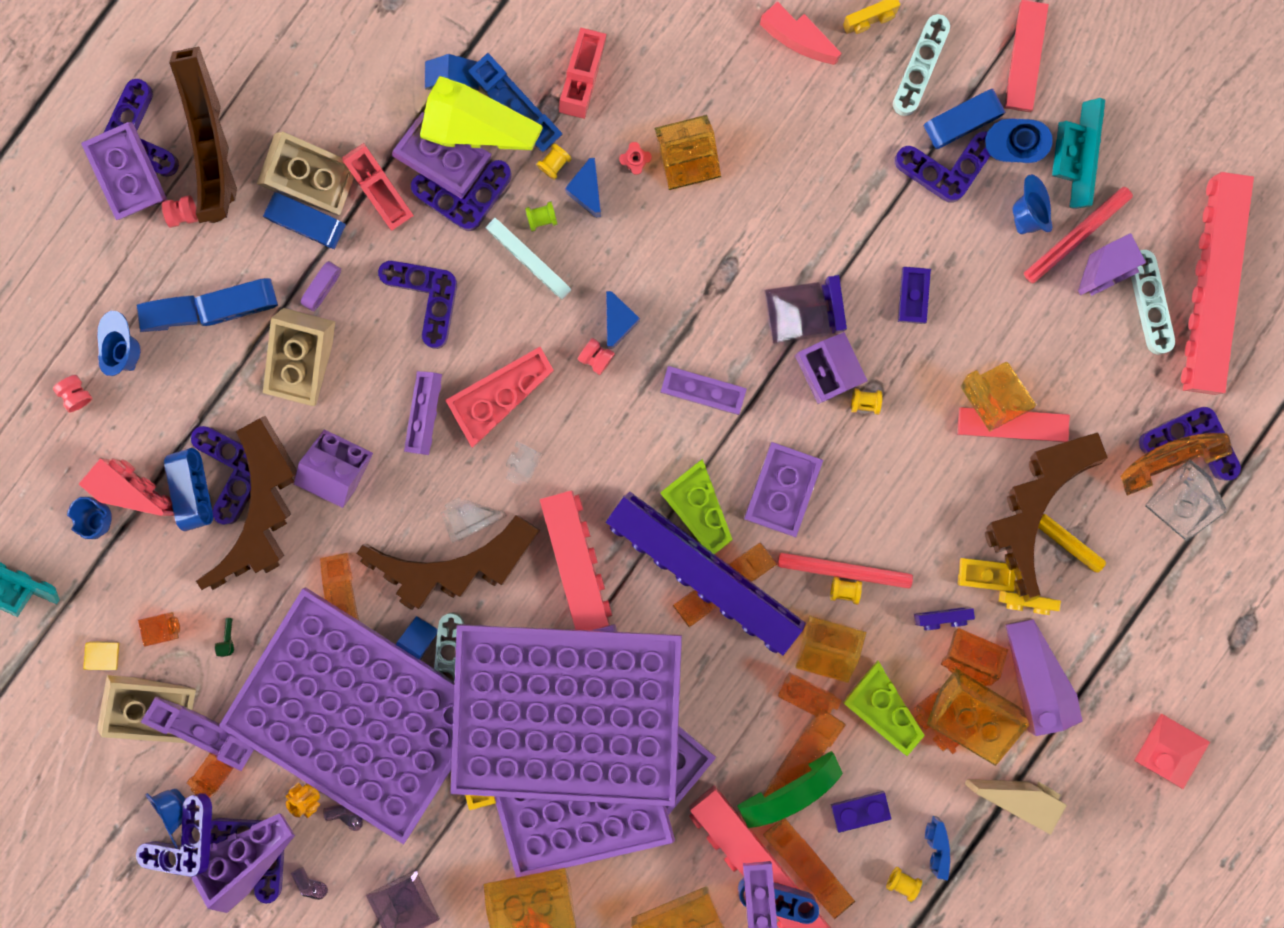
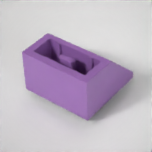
M1131 233L1089 255L1078 289L1080 295L1089 291L1092 296L1139 273L1137 267L1145 264L1146 261Z
M845 332L814 344L795 355L817 404L868 381Z
M324 429L300 460L294 485L343 508L355 492L373 453Z

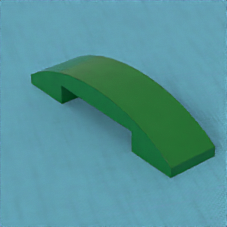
M830 751L809 763L810 772L767 797H764L759 792L737 805L747 827H760L785 819L803 810L823 796L843 774L835 754Z

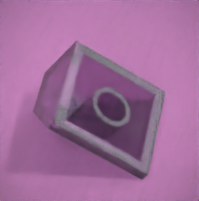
M819 282L765 290L773 344L823 337L830 333L827 307Z
M416 869L366 894L382 928H424L440 919Z

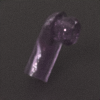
M341 804L323 809L326 822L341 819L351 831H357L363 826L362 818Z
M304 867L291 873L302 896L320 900L327 895V885L321 881L309 879Z

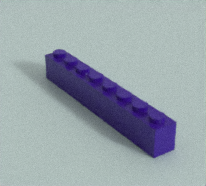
M628 492L623 496L606 520L614 534L627 538L632 542V546L637 551L647 553L654 559L653 561L658 567L671 571L682 585L691 586L698 592L697 594L702 600L715 604L720 608L722 615L730 620L735 619L742 625V629L747 634L759 637L764 641V645L773 653L779 652L784 656L803 631L806 622L632 492Z

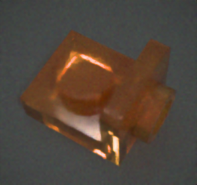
M173 612L138 620L144 647L179 638L180 623L178 618L174 617Z
M209 753L195 775L189 778L186 783L192 787L191 791L194 794L204 793L211 798L221 788L234 767L217 760L216 755Z

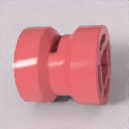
M191 195L181 197L179 201L171 199L162 201V212L169 228L179 226L182 222H187L188 224L198 222L196 205Z
M592 338L577 360L583 364H589L595 373L601 375L613 359L615 353L610 349L602 348L600 342Z
M77 375L69 376L53 387L57 397H62L64 400L63 406L69 413L83 408L92 400L89 392L81 387L82 382Z

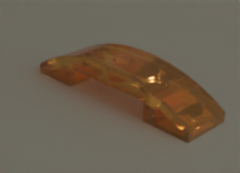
M1227 433L1197 434L1168 442L1151 450L1132 463L1120 476L1126 495L1128 496L1153 486L1151 476L1202 456L1207 464L1232 454L1230 437Z
M759 542L728 565L752 582L776 566L777 563L764 545ZM695 589L673 605L688 627L694 625L717 607L712 602L707 603L702 600Z
M348 553L320 558L325 600L359 621L351 582L353 577Z
M822 708L789 751L767 786L763 796L767 797L810 772L811 769L808 764L820 758L827 748L832 746L846 724Z
M786 818L779 820L763 834L779 855L786 860L814 893L818 901L834 920L856 902Z

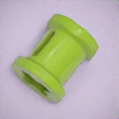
M552 201L539 208H525L531 232L536 231V228L548 224L558 225Z

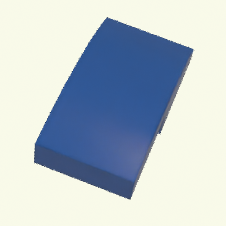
M194 295L137 304L140 332L168 330L171 326L197 325L198 318Z
M933 816L932 822L927 823L925 830V839H928L927 843L932 849H937L931 855L930 869H932L933 874L938 879L948 881L950 871L949 839L943 821L939 817Z

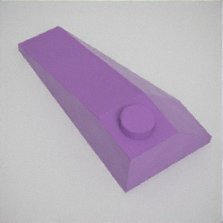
M1034 619L1006 624L1028 732L1035 736L1064 731L1083 722L1077 694Z
M279 813L252 825L249 830L240 834H232L227 837L228 839L218 844H210L208 869L202 874L191 877L208 909L228 913L250 893L295 837L283 814Z

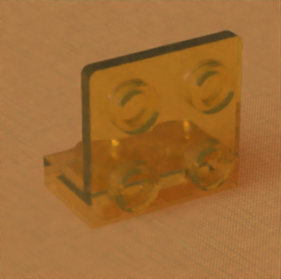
M1004 362L981 375L975 370L966 376L960 386L989 432L1027 413L1036 406V403L1008 362Z

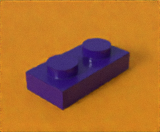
M902 268L898 322L927 323L931 269Z
M839 275L828 276L825 284L822 285L823 300H828L829 311H826V323L828 328L832 327L833 334L842 333L847 330L840 277Z
M961 607L916 613L914 618L915 625L923 626L924 630L940 629V624L951 623V627L968 625L967 620H974L975 615L974 608Z
M884 791L831 804L838 833L892 820Z

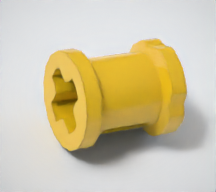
M553 143L551 145L552 150L543 161H538L536 165L548 177L555 180L558 171L566 162H570L572 158L560 146Z
M854 388L851 412L856 413L857 410L873 411L874 414L879 415L882 406V391L877 390L876 393L859 391V388Z
M834 576L830 590V601L841 599L852 601L853 604L858 605L861 598L862 582L858 580L856 582L839 580V577Z
M895 867L887 880L886 889L889 891L895 890L912 902L920 892L922 879H914L904 874L901 868Z

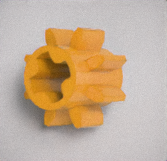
M298 782L285 795L288 799L285 803L286 808L295 817H300L304 814L306 818H309L320 806V803L317 802L320 799V794L317 789L309 784H305L302 787Z

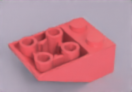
M100 458L79 483L83 489L101 503L160 516H174L171 498L164 494L163 496L158 494L154 490L156 486L147 478L138 477L134 473L135 468L124 459L120 461L114 458L112 460Z

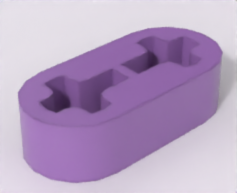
M330 261L326 262L304 293L300 303L312 312L315 311L339 278L341 268Z

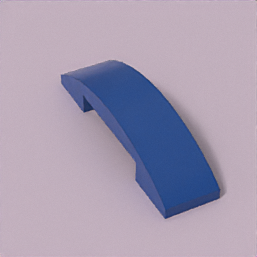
M489 53L468 70L469 74L491 99L542 125L543 129L535 143V146L542 153L563 135L545 114H542L507 76L506 71Z

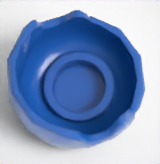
M79 497L71 503L67 511V516L73 521L71 530L84 539H98L110 529L112 521L110 508L93 497Z

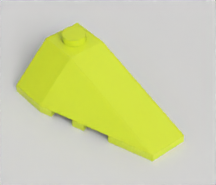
M439 76L427 98L420 136L422 139L446 147H455V144H469L471 148H481V145L497 146L499 149L532 150L543 127L465 84Z

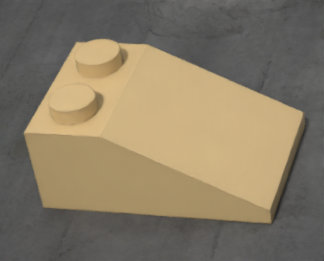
M282 131L274 134L256 184L297 201L340 215L354 176L343 162L342 157Z
M286 308L275 314L271 318L263 393L315 407L332 349L335 321Z
M107 675L97 727L99 734L104 738L186 743L187 741L169 732L164 734L141 723V720L155 697L192 710L196 689L136 677Z
M967 779L965 785L977 795L1050 835L1067 806L1059 800L1061 794L1039 781L1036 786L1028 781Z

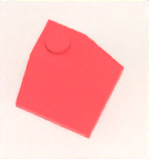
M1161 714L1134 761L1179 788L1184 789L1210 742Z

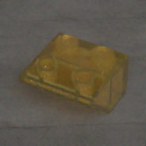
M707 115L654 128L669 190L721 177L714 130Z
M809 615L795 668L849 683L860 659L867 632Z

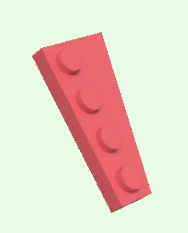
M538 347L445 401L469 444L474 448L547 379L554 370L542 348Z

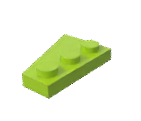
M703 459L660 492L700 544L713 554H716L733 540Z
M877 660L844 699L843 703L904 755L908 756L925 735Z

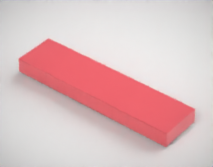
M1026 0L1020 2L1004 104L1005 109L1025 112L1033 110L1049 4Z
M960 407L957 435L1067 442L1070 415Z

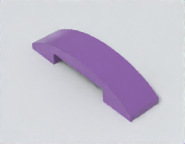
M154 698L141 720V723L164 734L169 732L216 755L217 760L242 771L254 750L218 727L219 723L162 698Z

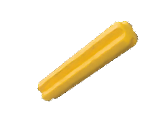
M1043 514L1038 527L1040 530L1092 571L1099 573L1105 567L1106 561L1047 514Z

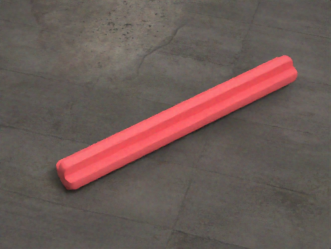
M1127 187L1120 188L1024 272L1025 278L1032 284L1038 281L1132 199L1133 194Z
M780 553L778 558V566L780 568L908 589L911 588L913 582V575L908 573Z

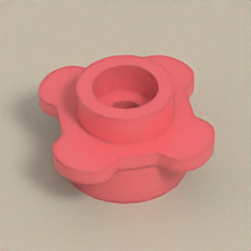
M637 142L630 143L627 152L619 157L620 164L626 165L634 175L640 174L646 163H649L652 159L651 153L642 150ZM634 156L638 157L637 161L633 160Z

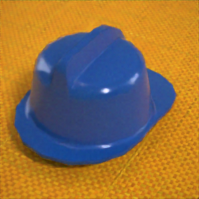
M1009 118L1000 120L988 130L985 138L986 149L989 154L996 160L1003 162H1037L1050 152L1053 144L1052 133L1049 127L1043 122L1033 119Z
M1033 174L1027 175L1024 181V194L1015 202L1012 208L1017 232L1019 234L1034 233L1039 230L1051 232L1053 227L1048 191L1038 176Z
M109 311L103 315L98 325L99 367L105 375L115 376L122 370H135L140 358L141 348L139 342L130 335L128 321L125 316L119 311Z
M178 789L166 790L153 797L147 793V799L162 819L173 844L178 848L172 834L182 824L183 804L186 798Z

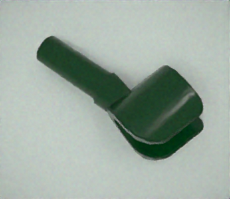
M226 618L224 641L215 643V653L218 657L230 656L234 653L235 648L231 640L233 618Z

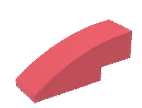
M777 1L761 17L760 25L786 47L820 62L832 65L838 62L842 53L805 14L796 21Z
M580 27L559 101L560 113L585 119L607 34Z
M365 143L342 157L343 162L391 231L414 216Z

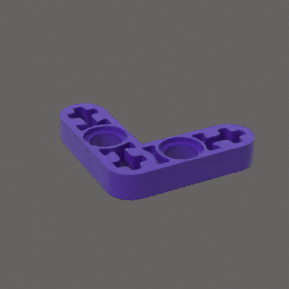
M132 79L126 84L104 132L123 125L121 114L126 110L133 111L134 119L132 122L136 131L138 130L153 97V91L142 79ZM142 89L144 91L143 96L138 95L136 97L133 93L134 90ZM128 101L135 102L139 106L138 109L128 104ZM140 138L143 146L147 148V155L155 173L169 177L178 171L179 161L176 156ZM154 155L162 160L167 159L171 163L170 166L163 167L156 161H153Z
M987 131L979 132L971 139L951 170H948L913 146H904L897 152L895 165L902 173L944 201L954 203L966 193L991 156L986 148L980 152L978 157L973 155L979 147L977 141L981 142L985 139ZM908 153H910L913 156L911 159L912 162L918 165L920 161H923L924 164L919 168L918 172L916 173L913 170L917 166L911 162L905 165L903 163L904 158L901 156V154L906 156ZM964 160L971 161L975 166L974 173L965 174L960 168L961 162ZM927 167L934 168L937 172V179L927 181L923 176V170ZM943 175L947 177L944 183L948 186H951L953 183L956 184V191L959 192V194L954 193L952 196L949 195V188L944 184H942L940 188L936 187V185L942 180Z
M502 160L491 162L465 200L422 174L413 178L411 190L420 201L461 229L473 231L479 227L512 178V173L506 162ZM501 168H504L503 172L505 174V177L497 178L494 184L498 188L497 190H494V188L490 184L486 183L485 180L488 179L491 183L495 178L493 170H500ZM428 181V187L436 193L434 198L426 191L420 194L418 184H425ZM480 189H488L491 192V198L488 202L481 203L476 199V194ZM443 196H450L454 200L453 206L448 210H443L439 207V200ZM460 203L463 204L460 209L464 213L470 214V212H474L472 216L475 221L473 223L468 221L466 224H463V217L456 212Z
M397 261L382 263L378 270V276L385 285L429 293L422 339L432 349L442 348L448 340L457 291L456 277L450 271ZM391 267H394L397 273L404 274V268H406L405 284H402L403 279L397 276H393L392 281H389V278L384 274L385 271H390ZM416 271H421L425 274V281L420 286H415L411 283V275ZM444 276H448V280L452 282L451 286H446L444 293L446 296H450L449 300L443 297H435V293L441 295L442 287L438 284V280H443ZM438 302L445 303L447 306V312L442 317H436L432 312L433 306ZM431 319L436 322H445L444 327L438 326V333L442 335V338L437 339L435 344H432V339L428 337V334L433 333L435 325L430 324Z
M1199 407L1145 432L1139 439L1140 449L1144 453L1157 455L1195 437L1215 478L1223 481L1233 480L1238 477L1241 471L1240 462L1216 413L1209 407ZM1199 413L1207 416L1208 419L1204 421L1205 425L1202 423L1191 427L1189 422L1199 419ZM1175 423L1181 424L1184 428V435L1180 439L1173 437L1171 433V428ZM1164 435L1167 439L1158 442L1156 448L1148 446V443L1151 441L1150 436L1152 438H1159ZM1212 436H1216L1221 443L1219 450L1215 452L1208 447V440ZM1223 453H1226V456H1222V457H1221L1222 460H1221V459H1214V456H1218V455H1222ZM1223 462L1231 465L1228 473L1221 472V469L1224 467Z
M200 426L192 432L191 442L193 446L234 469L212 510L215 521L223 525L233 524L239 519L251 497L249 465L239 461L241 457L247 459L246 454L242 455L243 445L213 428ZM209 432L208 438L219 443L216 447L208 443L201 445L200 434ZM226 444H232L236 449L235 456L231 459H225L222 455V448ZM237 481H243L246 485V492L242 496H236L233 492V484ZM229 496L233 500L240 501L239 505L232 503L229 509L232 516L223 519V513L220 510L221 508H227L231 502L226 500V497Z
M204 793L187 797L183 804L181 845H177L178 848H176L174 844L159 841L144 843L138 847L136 852L138 864L145 869L188 877L206 872L209 866L212 802L210 798ZM194 827L197 828V830L200 833V839L198 842H196L192 836V831ZM170 852H173L176 857V864L174 866L169 861ZM149 854H152V855H157V854H159V855H158L157 858H153V857H152L151 855H149Z
M213 819L211 821V830L216 825H218V830L220 831L229 830L230 825H232L230 834L223 833L218 838H215V833H211L210 844H218L228 839V836L237 834V829L240 826H247L250 829L252 825L263 820ZM284 850L276 859V868L268 869L264 874L265 877H262L254 886L255 897L261 903H272L281 894ZM276 875V877L273 876L270 879V888L275 889V891L270 896H267V892L262 890V888L267 885L268 876Z

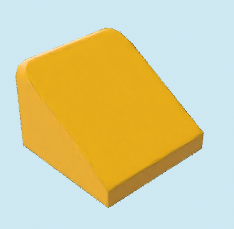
M104 641L86 642L83 669L117 670L119 643Z

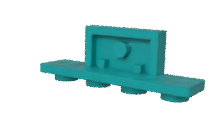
M1103 98L1082 103L1080 125L1069 121L1058 123L1052 176L1072 181L1070 208L1072 209L1091 207L1093 205L1105 109V99Z
M0 562V610L18 617L32 595H36L56 605L58 604L60 598L52 584L41 581V583L33 581L25 572L20 570L13 572L6 569L7 567Z

